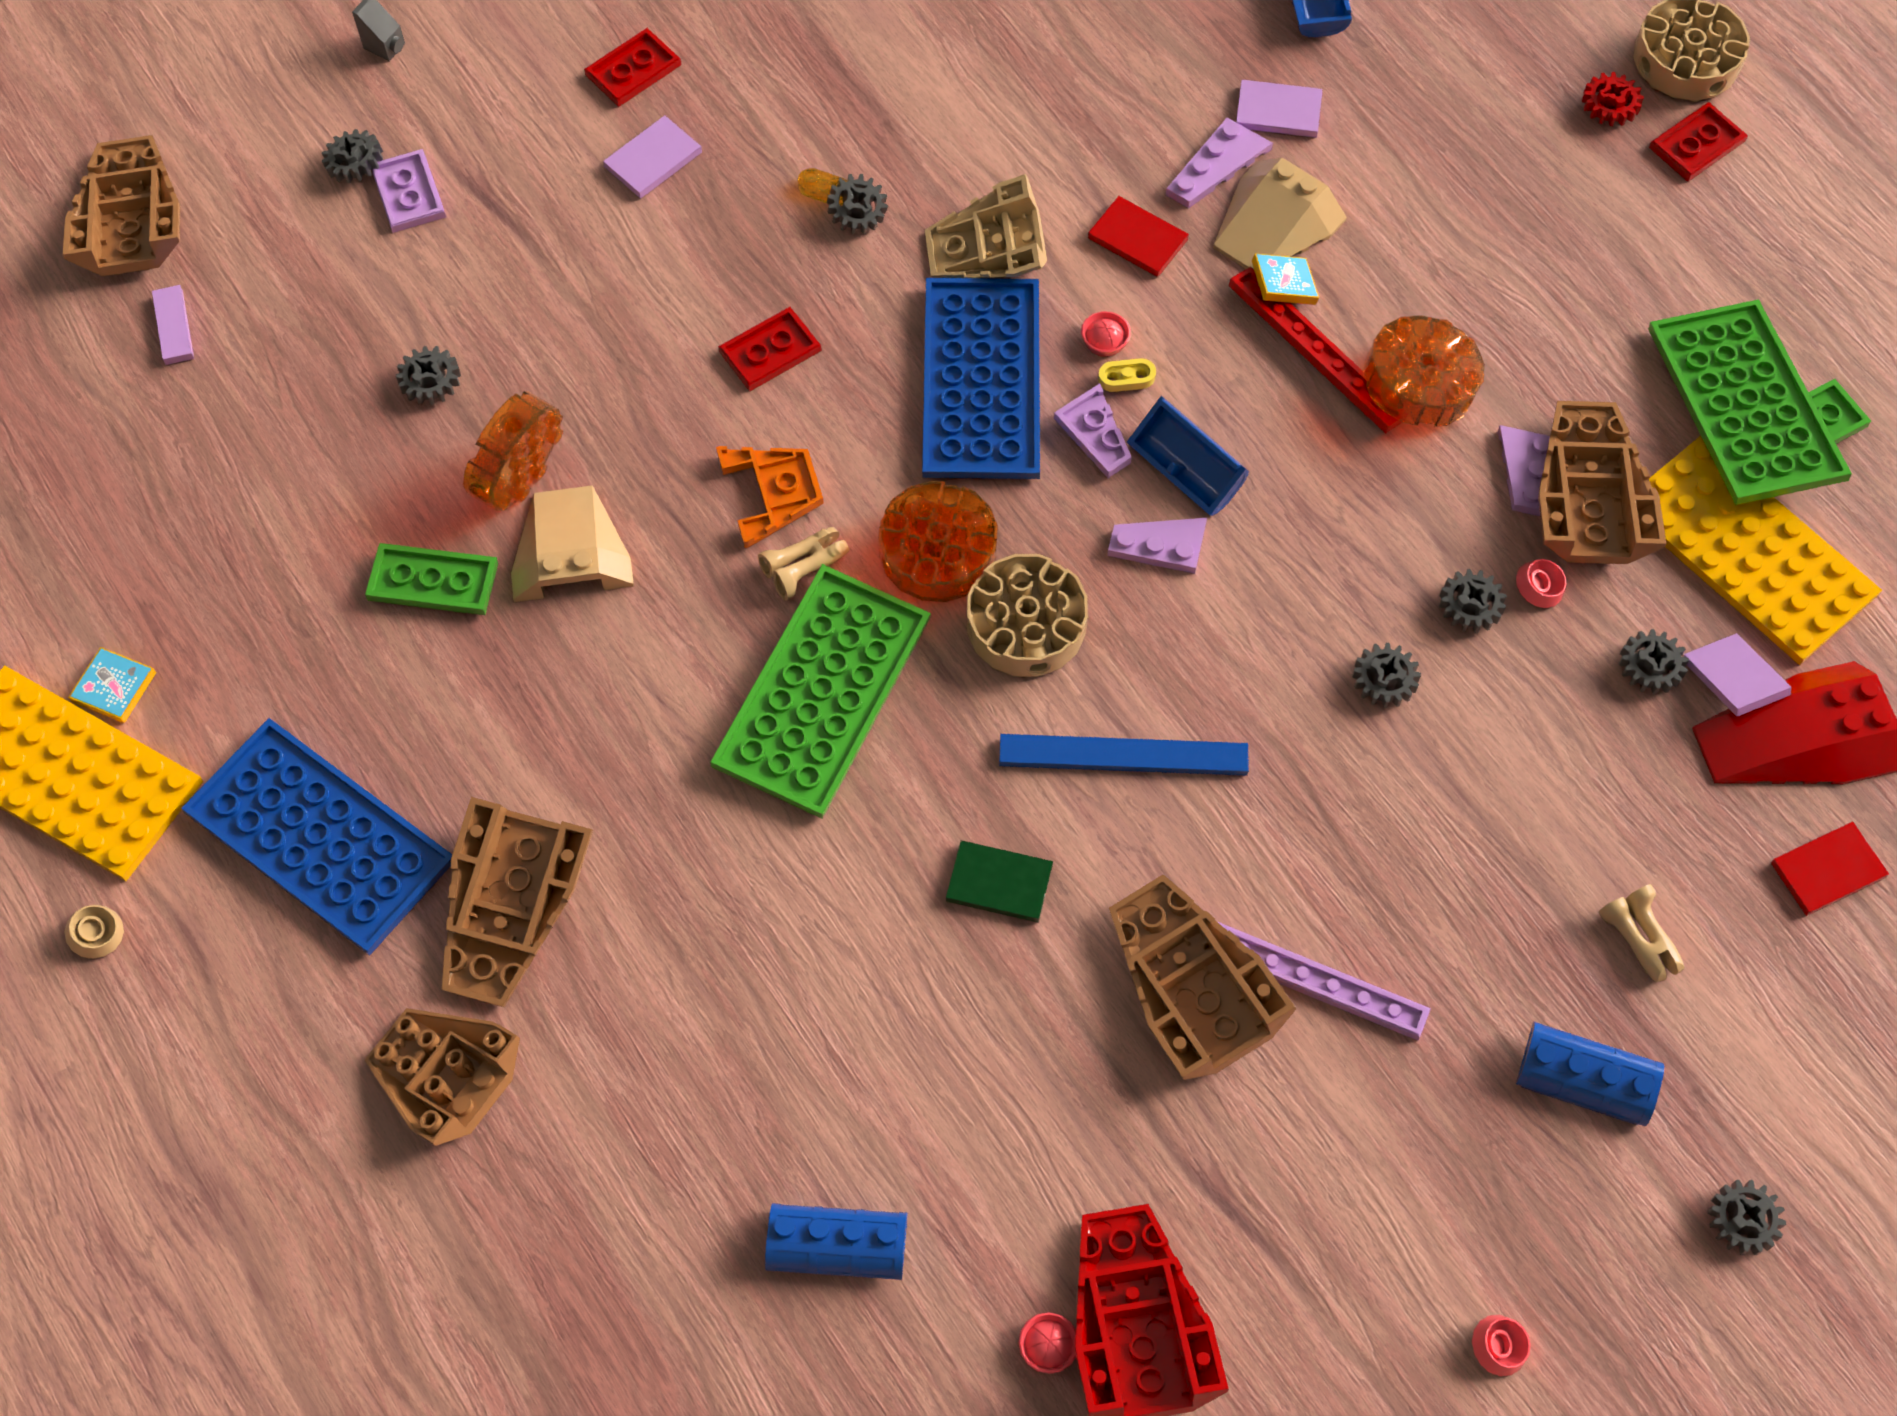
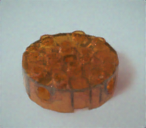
M1423 315L1403 316L1384 325L1374 339L1364 361V372L1367 380L1366 388L1370 397L1385 413L1403 423L1418 426L1419 422L1434 424V427L1447 426L1464 417L1484 382L1485 363L1476 342L1446 319H1436Z
M524 391L522 396L518 394L511 396L495 412L475 444L480 449L475 458L468 460L464 471L463 487L466 493L496 511H504L517 501L523 502L530 492L531 488L529 485L534 479L537 481L541 480L546 473L547 465L545 463L554 445L562 438L564 431L560 429L563 416L560 414L559 409L530 391Z
M928 481L908 487L888 504L879 526V557L886 576L900 591L922 601H951L968 596L972 585L983 574V570L996 561L998 525L991 507L975 491L964 486L961 489L955 485H945V482Z

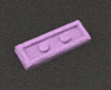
M176 285L153 290L152 296L165 365L194 359L181 286Z

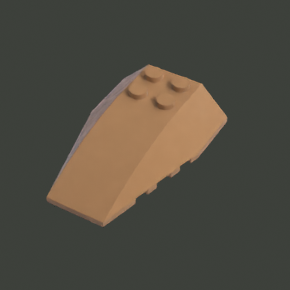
M153 135L97 143L87 166L89 172L87 176L82 177L80 182V193L75 194L72 200L74 207L72 211L67 212L65 217L63 257L65 260L100 276L120 275L122 273L159 268L180 242V203Z
M1557 401L1538 500L1543 543L1569 563L1629 564L1666 546L1659 494L1656 488H1652L1650 484L1648 470L1646 466H1642L1638 458L1639 451L1636 444H1632L1629 438L1630 431L1616 402Z
M471 797L451 857L452 878L451 884H449L448 896L450 905L449 917H447L446 930L448 932L447 946H445L443 991L501 1007L506 1006L574 893L593 829L564 821L561 824L507 810L501 804Z
M1162 874L1109 907L1147 1024L1183 1080L1220 1072L1272 1039L1295 1012V1005L1261 957L1240 942L1239 938L1230 930L1227 931L1210 913L1201 909L1191 897L1165 875Z

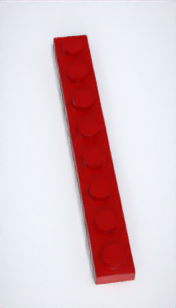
M1251 266L1230 279L1228 286L1385 434L1406 420L1409 413L1291 303L1263 300L1255 271Z

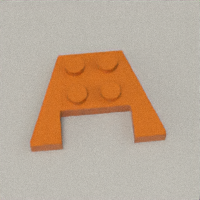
M727 446L716 447L723 475L749 468L754 469L766 509L764 514L737 520L744 548L756 544L824 504L823 495L808 449L770 448V451L753 450V447H742L741 450L727 449Z

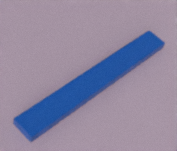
M1000 734L999 766L1242 776H1248L1249 772L1248 743Z

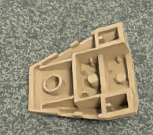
M1284 158L1256 161L1240 178L1213 248L1245 269L1250 266L1253 268L1251 260L1255 253L1288 257L1298 252L1302 254L1309 250V246L1320 240L1324 242L1329 239L1346 221L1347 217L1329 187Z
M1026 174L996 184L992 187L994 191L980 200L977 197L970 201L971 205L958 214L955 211L925 230L932 278L1016 277L1043 268L1047 261L1041 219Z
M593 485L533 494L511 572L514 602L543 599V586L601 579L604 590L634 586L631 558Z

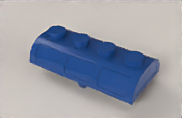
M1291 0L1299 31L1304 36L1322 37L1335 35L1344 31L1352 21L1349 0Z
M1160 396L1127 441L1133 449L1210 516L1220 512L1231 501L1249 474V471L1163 396Z
M1533 1021L1516 1084L1522 1088L1625 1122L1647 1126L1655 1110L1665 1066L1664 1063Z
M772 1203L766 1240L765 1270L902 1280L908 1213Z

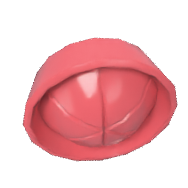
M1101 311L1094 313L1086 318L1081 327V335L1087 348L1093 354L1102 357L1116 355L1126 346L1130 339L1131 329L1128 322L1121 315L1114 312Z
M1546 559L1527 562L1519 568L1516 575V585L1520 594L1527 602L1534 606L1550 608L1556 606L1562 600L1567 585L1566 576L1556 563Z
M1050 1312L1037 1314L1029 1319L1022 1328L1018 1342L1020 1353L1027 1365L1034 1370L1047 1374L1061 1372L1069 1367L1076 1358V1329L1062 1315Z
M1490 1315L1482 1319L1473 1332L1472 1345L1474 1355L1480 1365L1489 1373L1498 1376L1513 1375L1522 1368L1529 1356L1531 1346L1529 1336L1524 1327L1516 1320L1502 1315Z

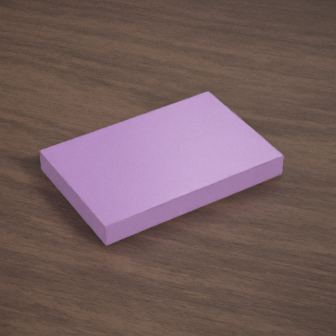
M1241 80L1236 123L1249 130L1317 138L1322 89Z
M664 115L605 159L603 163L610 173L641 199L701 154L702 148Z
M423 149L377 162L379 168L371 169L392 233L446 218Z
M1737 633L1684 654V657L1689 658L1687 666L1736 716L1791 695L1792 687Z

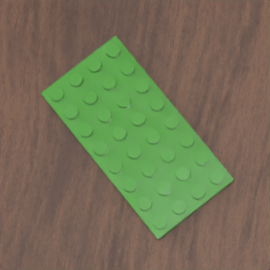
M1759 299L1650 322L1648 330L1735 505L1849 481L1852 473Z
M822 564L710 762L711 767L823 819L929 622L931 613Z

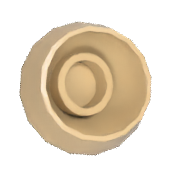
M89 905L73 913L67 921L64 933L66 943L73 952L81 957L94 959L104 957L113 952L122 941L124 929L122 920L115 911L106 906Z

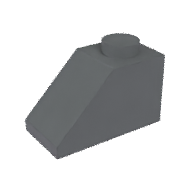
M362 0L352 13L363 48L390 62L405 45L401 27L377 0Z

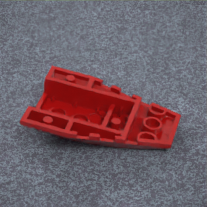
M1855 661L1798 673L1785 680L1792 687L1790 696L1740 716H1736L1730 709H1727L1692 728L1714 783L1756 784L1758 781H1771L1772 784H1785L1788 781L1803 782V784L1831 782V784L1843 785L1897 772V718L1877 674Z
M1149 1204L1082 1215L1075 1352L1089 1416H1171L1188 1413L1229 1391L1213 1323L1207 1312H1204L1193 1286H1190L1183 1272V1267L1177 1256H1174L1169 1246V1241Z

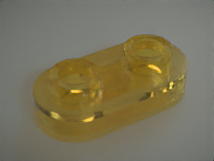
M808 168L798 175V189L804 196L827 203L828 195H831L832 185L837 186L838 179L841 177L815 168ZM842 196L839 199L840 206L843 205Z

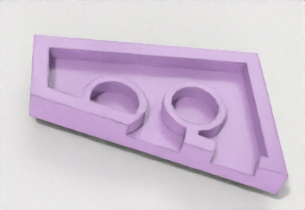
M1099 383L1054 412V419L1104 475L1109 478L1131 464L1132 457L1120 429L1116 426L1112 416L1113 412L1104 398V391Z
M1500 425L1498 436L1503 448L1502 457L1503 463L1506 464L1507 484L1512 510L1540 516L1538 493L1550 436Z
M1207 518L1114 525L1107 556L1195 574Z

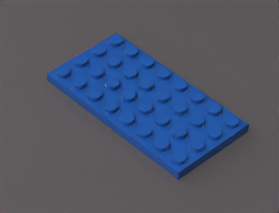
M926 278L922 478L1040 479L1039 279Z
M270 718L257 729L181 808L187 816L369 956L451 867L452 854Z

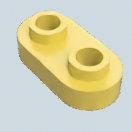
M1143 358L1110 361L1101 366L1098 382L1104 390L1109 392L1145 389L1154 383L1156 367L1151 361Z

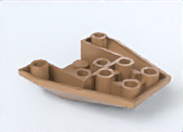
M406 1008L366 1057L365 1062L408 1127L420 1137L437 1146L471 1134L513 1080L520 1038L495 1022Z

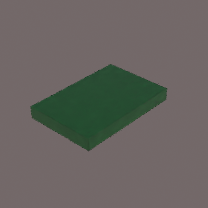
M961 840L946 895V902L1039 923L1053 861Z

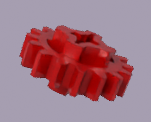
M1604 72L1601 73L1599 79L1593 76L1591 82L1586 84L1583 92L1582 102L1585 103L1584 111H1592L1590 118H1600L1599 124L1609 121V125L1613 127L1614 123L1618 121L1623 126L1626 119L1632 122L1635 115H1638L1644 99V96L1640 95L1641 87H1633L1635 80L1626 81L1625 74L1620 78L1616 77L1615 72H1612L1610 77H1607Z

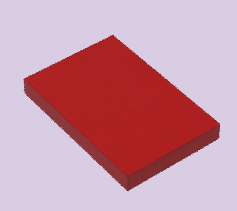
M646 28L585 68L584 72L589 80L620 107L682 64L681 59L652 31Z
M1707 102L1651 141L1649 148L1689 182L1743 144L1748 135L1715 106Z
M1121 196L1115 199L1088 232V239L1156 277L1161 275L1188 241L1189 237L1188 233Z
M791 307L784 309L718 346L719 353L749 392L822 351L821 344Z
M1853 821L1773 859L1771 865L1806 916L1871 886L1889 875V872Z

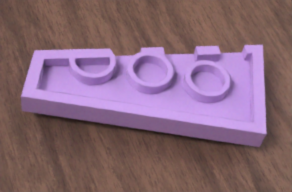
M1226 118L1167 187L1166 196L1190 208L1213 192L1215 186L1222 181L1227 182L1234 177L1235 172L1244 166L1247 168L1255 162V158L1262 153L1265 155L1271 151L1273 143L1233 120Z

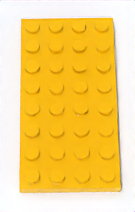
M1701 436L1649 478L1652 488H1656L1660 498L1666 538L1665 547L1799 665L1807 660L1882 592L1880 587L1776 498L1771 497L1735 505Z
M4 665L0 670V808L120 879L127 881L180 813L181 808L191 799L204 781L194 772Z

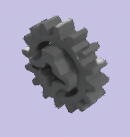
M354 129L352 134L344 131L342 137H333L335 140L333 144H326L328 151L322 152L324 157L322 163L331 178L335 177L338 182H341L344 178L347 183H351L353 178L362 181V176L365 174L371 176L370 170L372 168L378 169L379 165L377 162L383 160L381 155L383 149L374 134L369 135L367 130L361 134L358 129Z
M849 174L847 182L839 178L837 186L832 185L831 195H828L827 204H829L827 212L828 214H834L832 220L834 224L842 223V231L850 227L851 234H855L856 229H860L863 234H866L868 226L875 230L877 222H883L884 214L888 208V205L885 204L887 194H880L882 186L877 185L874 187V179L872 177L868 181H864L863 174H860L858 179L854 180L852 174ZM842 196L843 206L840 207L839 199ZM873 201H874V203H875V211H874V212L871 211V210H872L871 203H872Z
M423 346V352L420 353L413 349V356L411 358L404 355L405 365L398 364L399 374H396L401 393L406 394L409 401L417 398L419 405H422L425 400H429L430 405H434L437 398L444 402V395L446 393L449 395L455 394L452 386L460 385L458 377L461 376V372L456 358L450 357L448 350L440 353L438 346H435L432 351H429L427 346Z
M1467 569L1465 576L1459 571L1455 572L1453 579L1448 578L1439 595L1441 597L1439 608H1446L1443 617H1452L1451 626L1453 627L1458 623L1462 624L1463 632H1466L1468 627H1473L1474 632L1478 633L1481 626L1487 631L1490 630L1492 623H1499L1506 609L1504 602L1507 596L1500 593L1502 584L1494 585L1492 583L1494 576L1491 575L1486 579L1483 577L1482 570L1477 575H1473L1471 569ZM1457 591V600L1454 601L1453 594ZM1489 601H1491L1492 603V609L1490 611L1488 610Z
M1651 629L1647 636L1644 632L1639 631L1635 638L1629 637L1620 652L1622 657L1619 661V666L1625 667L1622 676H1631L1632 679L1629 684L1633 686L1639 683L1641 685V692H1644L1648 687L1651 688L1653 695H1656L1660 688L1665 693H1668L1672 686L1677 687L1688 671L1685 666L1689 662V658L1681 657L1686 650L1685 647L1677 648L1675 644L1678 639L1675 637L1669 641L1666 639L1667 632L1665 631L1661 636H1656L1654 629ZM1645 647V650H1639L1638 653H1635L1638 649Z
M1386 643L1384 649H1380L1377 644H1374L1371 652L1364 649L1361 658H1357L1354 666L1356 668H1354L1352 678L1357 679L1354 687L1355 689L1363 688L1362 699L1368 696L1372 697L1371 705L1382 701L1383 708H1387L1389 702H1393L1396 707H1399L1402 699L1408 702L1411 699L1412 693H1416L1421 673L1416 672L1419 663L1410 662L1412 653L1408 652L1403 655L1401 653L1402 646L1399 645L1395 650H1392L1390 643ZM1390 670L1389 677L1387 676L1385 681H1383L1384 674H1387V671Z
M1735 1180L1731 1187L1727 1184L1719 1190L1720 1194L1712 1197L1711 1201L1716 1206H1712L1708 1210V1214L1716 1219L1709 1226L1710 1228L1719 1229L1720 1233L1716 1236L1717 1240H1722L1723 1238L1728 1240L1726 1249L1730 1250L1736 1245L1739 1246L1740 1255H1745L1750 1248L1754 1255H1758L1763 1251V1248L1768 1251L1775 1246L1774 1241L1782 1238L1783 1234L1778 1229L1783 1228L1786 1225V1221L1778 1218V1215L1784 1212L1785 1209L1784 1207H1775L1774 1202L1778 1196L1775 1194L1768 1197L1765 1194L1767 1191L1766 1185L1755 1189L1753 1180H1749L1744 1187L1740 1180ZM1726 1211H1727L1728 1214H1729V1216H1728V1221H1727V1218H1726ZM1748 1214L1751 1219L1746 1221L1743 1215Z

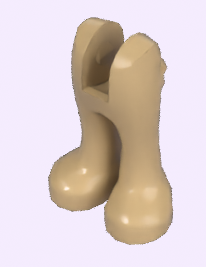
M834 527L821 529L806 539L786 548L765 550L759 553L757 557L761 570L767 578L773 577L777 592L786 601L794 597L797 582L802 577L819 570L822 564L829 566L849 552V547L844 540L835 542L839 537V532ZM811 555L810 557H807L799 562L787 566L788 564L802 556Z
M1649 884L1631 893L1626 899L1621 897L1601 908L1598 913L1604 921L1618 929L1632 948L1645 973L1657 983L1667 978L1665 968L1657 955L1660 956L1668 971L1674 975L1684 970V964L1675 945L1660 927L1652 913L1651 904L1656 896V892L1653 886ZM1629 912L1633 915L1635 920L1641 926V928L1649 938L1650 943L1647 942L1641 935Z

